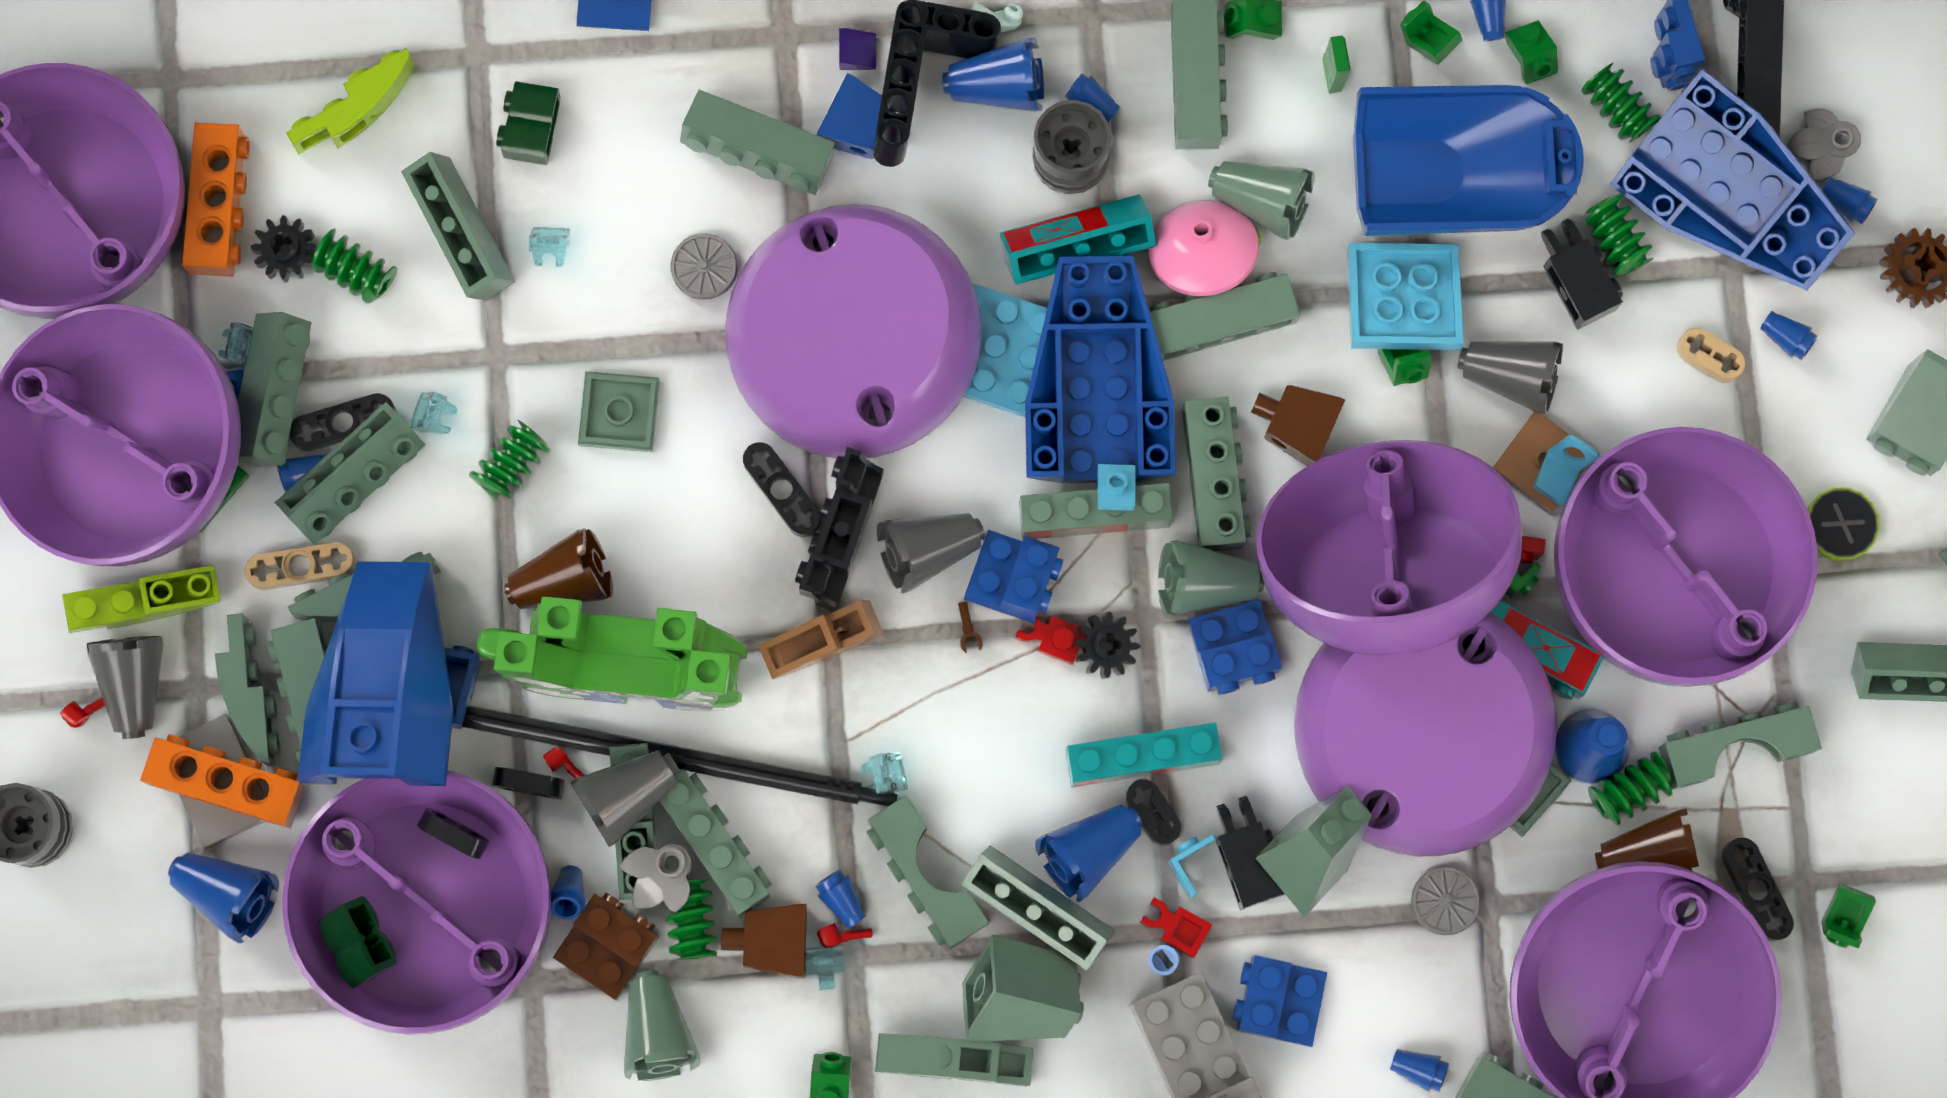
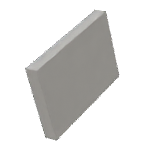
M227 714L179 736L190 741L188 748L202 752L204 745L226 752L224 759L237 763L240 757L248 758ZM195 759L183 762L180 767L182 778H189L195 774L197 770ZM230 770L222 771L216 778L218 789H226L233 782V774ZM259 782L252 789V797L256 801L266 798ZM179 795L204 849H208L264 822L263 820Z

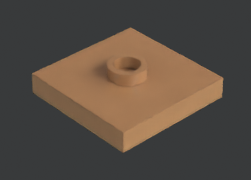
M1534 412L1493 468L1509 484L1551 514L1558 504L1535 490L1533 484L1548 449L1570 434L1544 415ZM1573 447L1565 448L1574 457H1585L1579 449ZM1582 469L1581 471H1579L1577 478L1579 477V475L1582 473V471H1583L1584 469Z

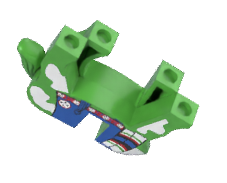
M542 596L541 603L537 605V610L532 612L529 634L510 629L489 628L482 631L477 639V651L484 658L495 660L493 670L506 679L522 684L523 689L542 695L622 704L627 703V697L655 699L663 708L692 711L724 710L742 702L743 694L737 692L736 687L739 662L741 659L747 658V648L732 634L698 618L696 611L657 608L656 620L595 615L581 612V600Z

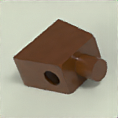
M1287 385L1280 401L1259 392L1250 413L1271 421L1264 436L1267 441L1305 466H1308L1320 459L1345 399Z
M796 904L745 912L744 928H722L721 950L743 951V966L745 968L805 979L807 905Z

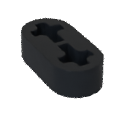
M495 767L491 786L529 795L562 799L565 780L520 770Z
M1140 779L1133 782L1126 793L1128 807L1133 808L1142 820L1141 827L1153 843L1160 846L1172 844L1181 832L1179 818L1159 788L1152 781ZM1140 787L1142 791L1149 789L1152 792L1149 802L1154 810L1149 812L1144 803L1136 804L1133 801L1137 795L1136 788ZM1157 813L1164 823L1169 820L1173 823L1174 826L1170 829L1171 837L1167 838L1164 834L1159 836L1155 834L1154 830L1158 825L1153 815Z
M431 808L424 810L417 823V826L424 832L476 859L481 858L489 844V840L481 834Z

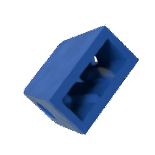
M847 73L817 132V136L835 142L834 149L874 159L873 145L882 95Z

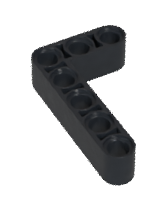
M906 0L898 5L873 145V156L879 164L886 167H894L902 163L906 156L923 50L963 58H970L997 48L1001 30L1000 22L994 15L920 0Z
M1723 0L1725 9L1739 17L1737 95L1759 111L1780 137L1784 0Z

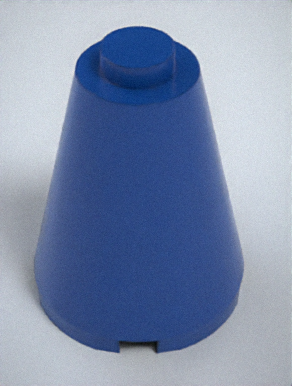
M1026 38L950 64L948 72H943L942 74L944 93L950 94L951 99L957 102L1033 112L1042 111L1043 106L1037 100L1044 99V74L1041 58L1034 59L1032 49L1039 48L1036 38Z
M1585 709L1572 714L1560 725L1556 738V756L1560 767L1571 778L1584 783H1599L1602 779L1610 780L1613 773L1622 771L1629 758L1630 741L1624 725L1616 717L1602 710Z
M1117 805L1042 835L1035 841V848L1038 856L1045 853L1049 862L1044 865V868L1056 886L1069 898L1076 894V901L1081 902L1087 898L1141 836L1140 827L1142 826V820L1133 808Z
M190 852L185 853L182 857H176L168 870L170 885L227 937L237 943H243L242 937L245 935L252 938L263 927L275 902L269 900L272 889L277 892L279 889L278 877L268 871Z

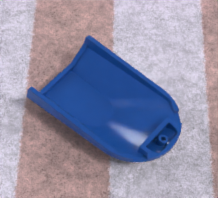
M1521 86L1361 87L1357 93L1353 148L1356 207L1364 236L1519 231L1545 223L1556 216L1567 205L1580 183L1584 155L1577 128L1568 114L1565 115L1557 106L1550 102L1549 97L1533 89Z

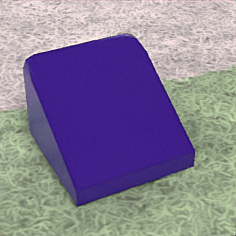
M839 28L840 70H876L875 33Z

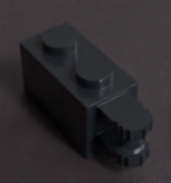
M1566 219L1561 222V227L1571 247L1563 250L1551 229L1541 232L1542 241L1551 256L1543 267L1578 330L1616 311L1623 303L1621 299L1623 293L1617 280L1614 277L1610 278L1604 268L1605 259L1600 249L1596 245L1592 246L1588 238L1583 240L1574 222L1571 219Z
M1247 796L1238 798L1239 809L1247 826L1237 830L1233 826L1232 817L1226 805L1223 803L1216 806L1225 834L1218 836L1215 841L1240 911L1285 895L1256 859L1258 854L1274 837L1270 828L1263 829L1261 821L1257 823Z

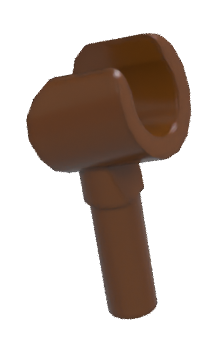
M960 602L958 606L964 634L960 639V647L967 653L964 641L967 637L974 636L978 641L980 651L983 646L982 638L974 632L967 602Z

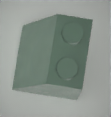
M1929 349L1907 365L1866 438L1874 443L1873 447L1875 450L1885 456L1900 458L1907 462L1906 467L1909 470L1923 476L1926 474L1929 476L1933 475L1942 468L1947 460V360Z
M1347 786L1297 814L1258 854L1256 859L1298 911L1305 916L1348 871L1372 814L1350 787Z
M992 934L962 982L966 1040L970 1042L1065 1038L1073 1025L1080 1022L1084 1011V1004L1080 1001L1081 975L1077 972V964L1058 951Z

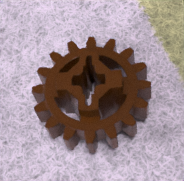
M1916 228L1911 229L1907 233V237L1900 233L1894 238L1895 244L1890 243L1884 249L1889 256H1884L1879 261L1881 266L1887 267V270L1880 275V279H1889L1891 283L1885 289L1886 292L1889 293L1896 290L1899 293L1896 299L1898 303L1905 298L1910 299V308H1915L1922 301L1926 309L1934 304V299L1941 303L1947 298V246L1942 244L1945 235L1941 234L1934 239L1931 237L1932 232L1929 228L1921 236H1919ZM1916 246L1912 255H1901L1903 250ZM1918 261L1921 264L1920 267L1915 265ZM1941 281L1936 288L1926 290L1929 282Z

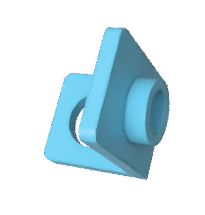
M1568 435L1548 449L1533 484L1534 489L1559 506H1563L1570 495L1579 471L1597 460L1599 452L1576 436ZM1573 447L1579 449L1585 457H1574L1565 448Z
M1098 464L1096 489H1098V509L1133 511L1135 509V465Z
M1214 834L1201 842L1198 841L1196 836L1177 847L1180 854L1168 861L1169 866L1189 899L1194 898L1197 893L1179 862L1215 842L1217 838Z

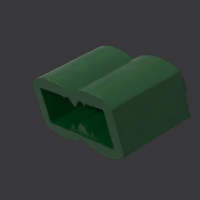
M515 81L513 91H506L503 110L508 113L506 125L499 126L496 145L501 147L504 158L542 165L548 164L561 96L559 88Z
M361 896L343 903L318 920L321 937L326 946L335 954L339 973L351 988L373 980L397 964L395 950L390 940L380 930L377 914L365 897Z

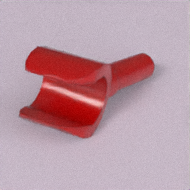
M100 698L82 709L75 701H72L61 710L60 714L70 727L79 728L86 723L90 715L105 707L103 698Z
M554 747L543 755L552 772L564 766L566 771L575 779L584 775L559 747Z
M835 923L817 931L821 945L827 949L838 946L843 942L872 938L873 936L871 928L846 931L840 934Z

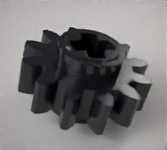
M285 215L281 216L280 225L275 226L270 219H267L266 225L269 230L266 233L261 230L254 232L261 241V244H253L250 248L253 253L261 255L255 259L254 263L258 268L266 267L265 274L269 279L274 278L277 272H279L284 283L289 281V273L294 272L296 276L302 279L304 274L301 267L306 265L312 268L313 261L308 255L315 254L317 249L316 244L308 243L315 237L311 229L303 231L304 223L301 219L295 220L292 226H290V222ZM287 243L290 251L283 255L280 246Z
M1105 612L1102 615V623L1096 615L1089 616L1088 623L1091 627H1077L1076 630L1083 636V640L1075 641L1072 644L1073 647L1082 648L1083 651L1075 659L1076 662H1089L1086 669L1087 674H1092L1100 668L1102 679L1109 678L1111 668L1118 676L1125 674L1122 663L1127 665L1135 664V658L1129 653L1141 648L1140 644L1130 641V637L1136 634L1137 629L1125 630L1123 627L1126 624L1127 618L1123 616L1113 622L1111 612ZM1106 639L1108 643H1112L1113 649L1107 651L1106 648L1100 647V641Z

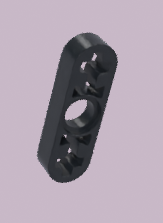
M380 393L371 394L295 418L291 424L289 437L300 450L313 451L342 442L359 427L361 421L355 411L356 408L361 407L363 415L373 412L374 404L380 403L382 406L386 402L395 411L396 408L391 399L386 395ZM339 413H348L353 418L351 428L345 432L334 430L332 425L334 417ZM323 418H325V426L331 434L325 437V433L322 430L311 434L312 440L306 442L303 437L297 436V434L303 432L302 426L306 424L311 429L323 427L319 422Z
M757 442L748 446L743 454V464L749 476L793 534L799 537L813 535L820 526V513L817 507L770 445ZM756 452L761 456L766 453L769 455L766 462L772 473L777 467L781 470L772 474L765 483L760 480L767 477L761 466H751L754 462L752 455ZM778 480H786L792 485V493L786 499L779 500L771 494V487ZM799 496L803 499V501L797 502L803 514H808L809 512L813 514L810 517L811 526L807 528L803 524L798 526L794 524L797 521V516L791 507L787 513L782 509L792 505Z
M1737 838L1728 842L1723 848L1722 860L1745 907L1753 914L1768 941H1778L1788 937L1794 927L1793 917L1757 845L1748 838ZM1736 845L1740 850L1747 849L1749 851V856L1745 858V862L1749 869L1757 866L1759 872H1754L1743 879L1741 878L1739 873L1747 870L1742 861L1735 862L1732 858V855L1736 853ZM1752 879H1760L1767 885L1768 892L1764 899L1755 900L1749 895L1748 884ZM1774 900L1776 906L1770 907L1769 910L1774 918L1781 917L1783 920V924L1779 926V934L1775 929H1767L1766 924L1771 921L1767 910L1758 913L1756 907L1764 906Z

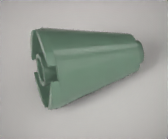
M1224 161L1220 167L1215 166L1209 177L1208 187L1212 188V195L1278 237L1289 241L1290 237L1293 238L1296 235L1308 208V204H1305L1306 192L1312 193L1315 176L1313 171L1304 168Z
M1179 540L1166 543L1161 552L1158 578H1164L1165 590H1158L1160 606L1165 614L1177 615L1253 600L1257 597L1258 592H1262L1265 582L1256 562Z
M655 970L638 973L636 979L629 984L624 1056L625 1077L631 1079L632 1074L637 1073L638 1081L659 1080L681 1075L679 1067L688 1064L690 1065V1071L696 1069L701 1064L700 1055L667 977L659 975L658 971Z

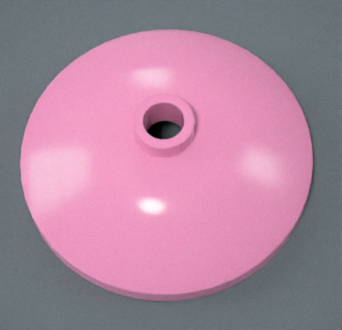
M1217 201L1190 202L1167 213L1154 228L1157 246L1148 248L1150 264L1156 276L1169 288L1192 296H1211L1234 288L1251 273L1259 254L1258 235L1250 219L1227 204Z

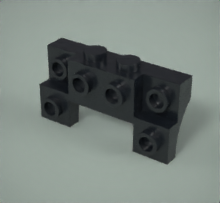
M847 447L844 457L838 455L831 474V477L837 478L836 489L833 498L827 497L824 502L820 519L825 521L821 533L814 532L808 549L810 554L808 562L801 561L795 577V582L800 584V595L812 598L815 601V605L832 611H837L884 474V469L867 460L861 451Z

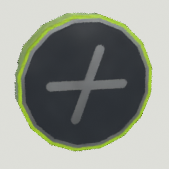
M1848 487L1832 488L1819 494L1808 506L1807 510L1815 531L1817 551L1822 557L1833 561L1852 560L1864 555L1875 544L1880 530L1879 515L1873 502L1863 493Z

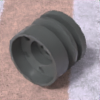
M1077 100L1061 101L1044 111L1037 120L1032 154L1034 170L1042 183L1056 192L1065 194L1084 193L1099 183L1106 173L1111 145L1109 123L1101 111L1089 103ZM1065 151H1067L1068 153H1070V154L1067 155V156L1064 155ZM1075 151L1078 152L1077 157H1075L1072 153H1074Z
M20 783L1 785L0 861L34 868L46 866L58 859L68 847L73 832L72 815L65 802L54 793ZM28 820L34 821L31 824V828L33 829L32 834L26 833L29 830V827L26 824Z

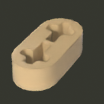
M1692 328L1686 331L1678 341L1677 352L1680 358L1719 382L1730 383L1736 380L1744 371L1745 359L1742 353L1706 330ZM1695 338H1698L1702 341L1700 348L1708 352L1709 355L1701 350H1698L1695 354L1689 351L1691 345L1686 341L1692 342ZM1713 356L1722 361L1727 357L1733 360L1731 366L1736 370L1730 369L1727 373L1721 370L1723 364L1713 358Z

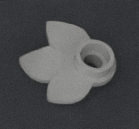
M1825 109L1806 111L1804 116L1808 128L1801 129L1795 133L1789 140L1787 147L1794 155L1811 160L1809 175L1814 181H1821L1833 177L1841 171L1845 158L1852 156L1858 151L1861 145V134L1855 125L1850 122L1839 121L1831 111ZM1838 134H1847L1850 138L1848 143L1844 145L1838 144L1835 141Z
M676 844L665 845L659 850L641 847L630 853L621 863L620 868L624 872L638 878L633 894L634 907L652 908L664 901L666 906L676 913L688 901L691 889L687 875L691 870L692 860L689 852L684 847ZM676 856L679 859V867L671 871L667 867V862L669 858Z

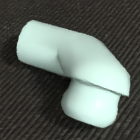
M976 2L970 9L994 15L1000 22V33L1014 30L1022 23L1023 10L1017 4L1011 3L1004 10L992 12L979 2Z

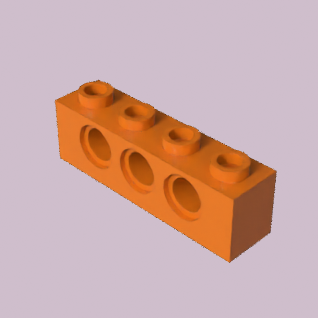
M194 122L182 266L190 275L233 277L234 265H240L241 246L239 243H236L237 230H242L244 225V210L239 208L240 194H245L247 189L246 172H242L243 159L249 158L250 140L249 137H245L238 124ZM217 159H229L225 169L221 171L212 170L213 164ZM215 194H226V199L220 206L213 207L209 205L210 199ZM211 230H223V235L218 241H206L207 235Z
M168 734L166 740L155 737L140 779L141 782L288 829L292 828L306 787L296 781L298 774L276 768L275 773L272 774L260 770L262 763L245 757H240L238 763L224 759L226 752L205 745L202 752L188 748L189 740ZM195 759L197 763L195 774L189 778H182L180 767L183 762ZM230 770L233 774L232 784L226 789H218L216 786L217 776L222 771ZM266 781L269 785L267 797L260 801L254 800L252 797L254 785L258 782Z

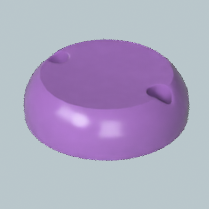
M42 63L20 67L0 74V117H4L3 123L0 120V308L22 316L55 319L60 315L79 308L100 304H116L139 289L163 263L174 244L181 225L185 203L184 174L176 144L168 127L156 110L137 91L123 81L87 66L68 63ZM120 255L119 261L115 258V256ZM107 262H108L112 267H105V266H106V264H107Z
M847 204L826 207L795 218L777 229L761 243L739 273L731 292L726 314L725 335L731 372L740 393L751 410L775 434L792 445L816 455L836 459L838 455L844 457L847 447L861 451L865 458H875L897 452L915 444L932 433L956 409L967 392L976 372L981 351L982 326L976 292L968 272L957 255L937 234L910 216L892 209L873 205ZM827 239L834 242L830 248ZM818 245H820L821 251L819 252L816 251ZM882 406L891 412L888 421H886ZM874 413L876 415L878 424L872 421Z
M100 304L83 307L60 315L44 324L14 351L0 373V506L18 530L37 546L56 556L80 564L127 566L144 563L164 556L190 540L209 522L222 504L231 486L241 447L239 405L226 370L214 352L199 337L180 323L163 314L136 306Z
M1674 427L1646 432L1628 439L1606 452L1586 470L1567 498L1557 525L1554 542V570L1559 594L1571 622L1583 639L1599 655L1617 668L1643 680L1667 686L1692 687L1716 684L1743 675L1768 660L1789 640L1808 610L1814 592L1818 551L1812 521L1799 492L1788 476L1771 459L1742 440L1718 431L1693 427ZM1618 476H1623L1632 485V492L1628 490ZM1737 622L1743 623L1752 635L1751 639H1749Z
M1390 440L1343 449L1321 458L1291 477L1280 487L1265 508L1257 530L1256 545L1259 568L1268 594L1277 608L1295 626L1329 646L1347 652L1379 656L1392 653L1420 652L1434 648L1466 633L1485 618L1505 595L1518 570L1522 552V523L1518 502L1511 487L1502 475L1480 458L1461 449L1444 444L1417 440Z
M1490 612L1466 633L1447 643L1420 652L1392 653L1379 656L1347 652L1323 643L1312 658L1300 685L1294 714V738L1304 777L1319 802L1347 786L1350 787L1366 808L1371 798L1380 796L1370 812L1372 817L1362 837L1363 841L1377 848L1397 854L1417 857L1443 856L1466 851L1497 837L1513 825L1529 808L1548 776L1554 757L1557 738V713L1549 680L1536 654L1509 624ZM1476 633L1465 651L1463 648L1465 637ZM1483 641L1482 651L1479 654L1474 655L1478 647L1480 646L1481 642ZM1386 803H1388L1387 812L1379 817Z
M449 770L447 772L446 786H409L400 779L364 778L345 788L314 815L302 832L292 851L285 873L282 892V914L285 934L297 965L313 989L331 1006L359 1023L385 1032L406 1035L432 1034L452 1030L484 1016L505 1001L532 969L543 946L551 911V884L547 863L541 846L529 824L519 811L496 791L475 779ZM431 808L439 811L487 838L489 844L481 858L470 857L421 830L417 823L424 810ZM343 831H351L354 840H351ZM336 839L340 841L343 845H345L348 849L338 850V848L336 847ZM363 896L374 908L379 920L380 930L387 936L395 950L397 964L373 980L351 988L339 973L335 954L326 946L321 937L318 920L343 903ZM489 951H498L501 956V962L490 954ZM482 959L497 971H485L482 966Z
M1634 861L1613 864L1584 874L1562 887L1545 902L1523 934L1514 957L1510 977L1509 1000L1517 1039L1529 1064L1542 1082L1559 1098H1735L1758 1074L1771 1051L1781 1017L1782 991L1780 973L1771 945L1753 914L1736 896L1706 876L1681 866L1662 862ZM1693 897L1696 903L1695 911L1690 916L1683 918ZM1609 1071H1612L1614 1077L1612 1084L1607 1088L1601 1089Z

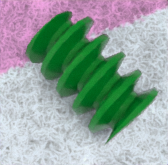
M1611 63L1588 80L1582 87L1581 92L1584 95L1595 92L1590 101L1592 106L1604 104L1600 110V116L1605 118L1613 115L1608 126L1611 129L1623 126L1617 137L1620 140L1631 138L1629 141L1631 143L1655 125L1661 116L1660 114L1650 117L1646 115L1652 104L1649 102L1639 106L1637 103L1643 93L1639 91L1629 94L1628 91L1634 82L1629 80L1620 83L1619 80L1625 71L1622 68L1612 72L1610 68L1613 63Z
M1623 193L1606 198L1585 212V214L1591 213L1585 220L1586 225L1589 227L1598 226L1592 233L1593 238H1605L1600 244L1599 249L1602 252L1612 251L1606 259L1607 263L1610 265L1620 263L1613 272L1615 277H1623L1654 259H1647L1645 256L1653 248L1651 244L1639 245L1640 240L1646 235L1645 232L1633 233L1631 231L1639 222L1638 219L1626 221L1624 218L1631 211V207L1619 208L1617 205L1625 197Z
M331 229L317 246L312 262L313 270L317 273L325 271V277L328 280L337 279L339 287H349L350 293L354 296L362 294V300L365 303L374 302L389 288L398 268L392 266L387 272H384L385 259L381 258L374 265L371 264L372 251H367L362 257L358 256L361 245L355 243L350 249H347L348 236L343 235L336 242L334 241L336 229Z
M520 420L517 421L521 428L512 425L507 428L512 440L504 437L498 438L502 451L494 448L488 450V454L493 462L491 463L486 460L478 462L483 474L475 471L469 473V477L496 500H498L497 497L499 495L507 498L512 497L507 487L508 484L518 487L522 485L516 475L518 472L530 476L531 471L526 464L527 461L540 464L541 460L536 454L537 449L547 453L551 451L547 443Z
M1655 751L1651 752L1650 760L1645 757L1640 758L1637 762V767L1632 764L1626 766L1624 774L1619 771L1613 773L1611 777L1612 782L1607 779L1600 780L1598 784L1599 789L1594 786L1588 787L1589 797L1597 811L1605 819L1609 818L1616 826L1621 824L1619 812L1622 811L1629 818L1634 817L1632 805L1635 804L1642 811L1647 810L1646 797L1655 804H1658L1660 802L1659 790H1662L1668 797L1673 795L1670 772L1663 759Z
M688 880L691 889L688 901L679 911L666 917L667 923L678 926L667 933L669 939L679 941V943L669 947V953L680 956L678 960L717 956V951L706 949V945L715 941L716 936L705 934L704 931L715 925L714 921L703 918L704 914L713 910V906L702 903V899L712 895V891L703 889L700 886L709 880Z

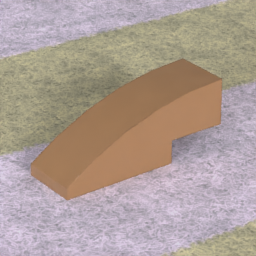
M858 600L829 615H821L758 646L771 678L777 679L884 635L870 600Z

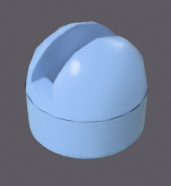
M1162 944L1150 952L1149 965L1156 974L1169 975L1180 964L1179 953L1171 945ZM1161 950L1165 952L1173 963V966L1168 968L1165 961L1158 954Z

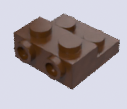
M605 892L602 898L594 893L574 922V927L552 958L614 1000H617L659 937L652 932L656 927L652 922L638 913L633 919L621 911L625 904L609 893Z

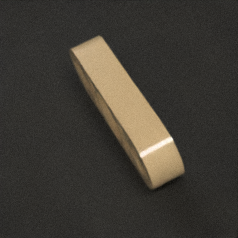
M326 543L257 554L247 561L244 573L247 581L255 588L260 590L276 589L326 581L346 572L350 574L355 567V556L343 543ZM339 551L342 557H347V561L341 562L340 569L336 570L332 564L320 565L323 572L318 573V562L314 554L320 553L319 558L322 561L332 559L334 557L333 552ZM298 556L307 557L310 561V569L303 576H295L290 571L291 561ZM283 559L282 570L286 576L285 579H280L281 574L279 572L266 574L265 581H261L258 576L253 575L254 571L260 569L261 563H264L270 569L279 568L277 560Z

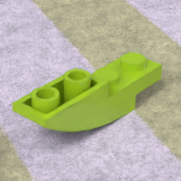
M405 48L400 52L399 50H393L385 54L380 59V63L370 69L361 68L353 72L348 77V81L343 83L349 97L344 100L342 98L332 100L324 106V111L312 118L306 116L294 122L291 126L292 129L285 133L298 155L329 137L332 138L336 147L340 148L371 126L396 99L415 66L408 49Z
M214 565L141 577L136 582L62 594L69 633L106 627L107 630L171 617L221 603Z

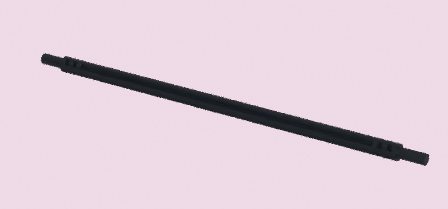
M468 705L462 727L608 756H610L609 747L612 745L648 743L649 753L658 750L662 756L669 753L679 770L684 769L689 772L857 805L858 801L888 807L896 802L898 793L863 787L862 782Z

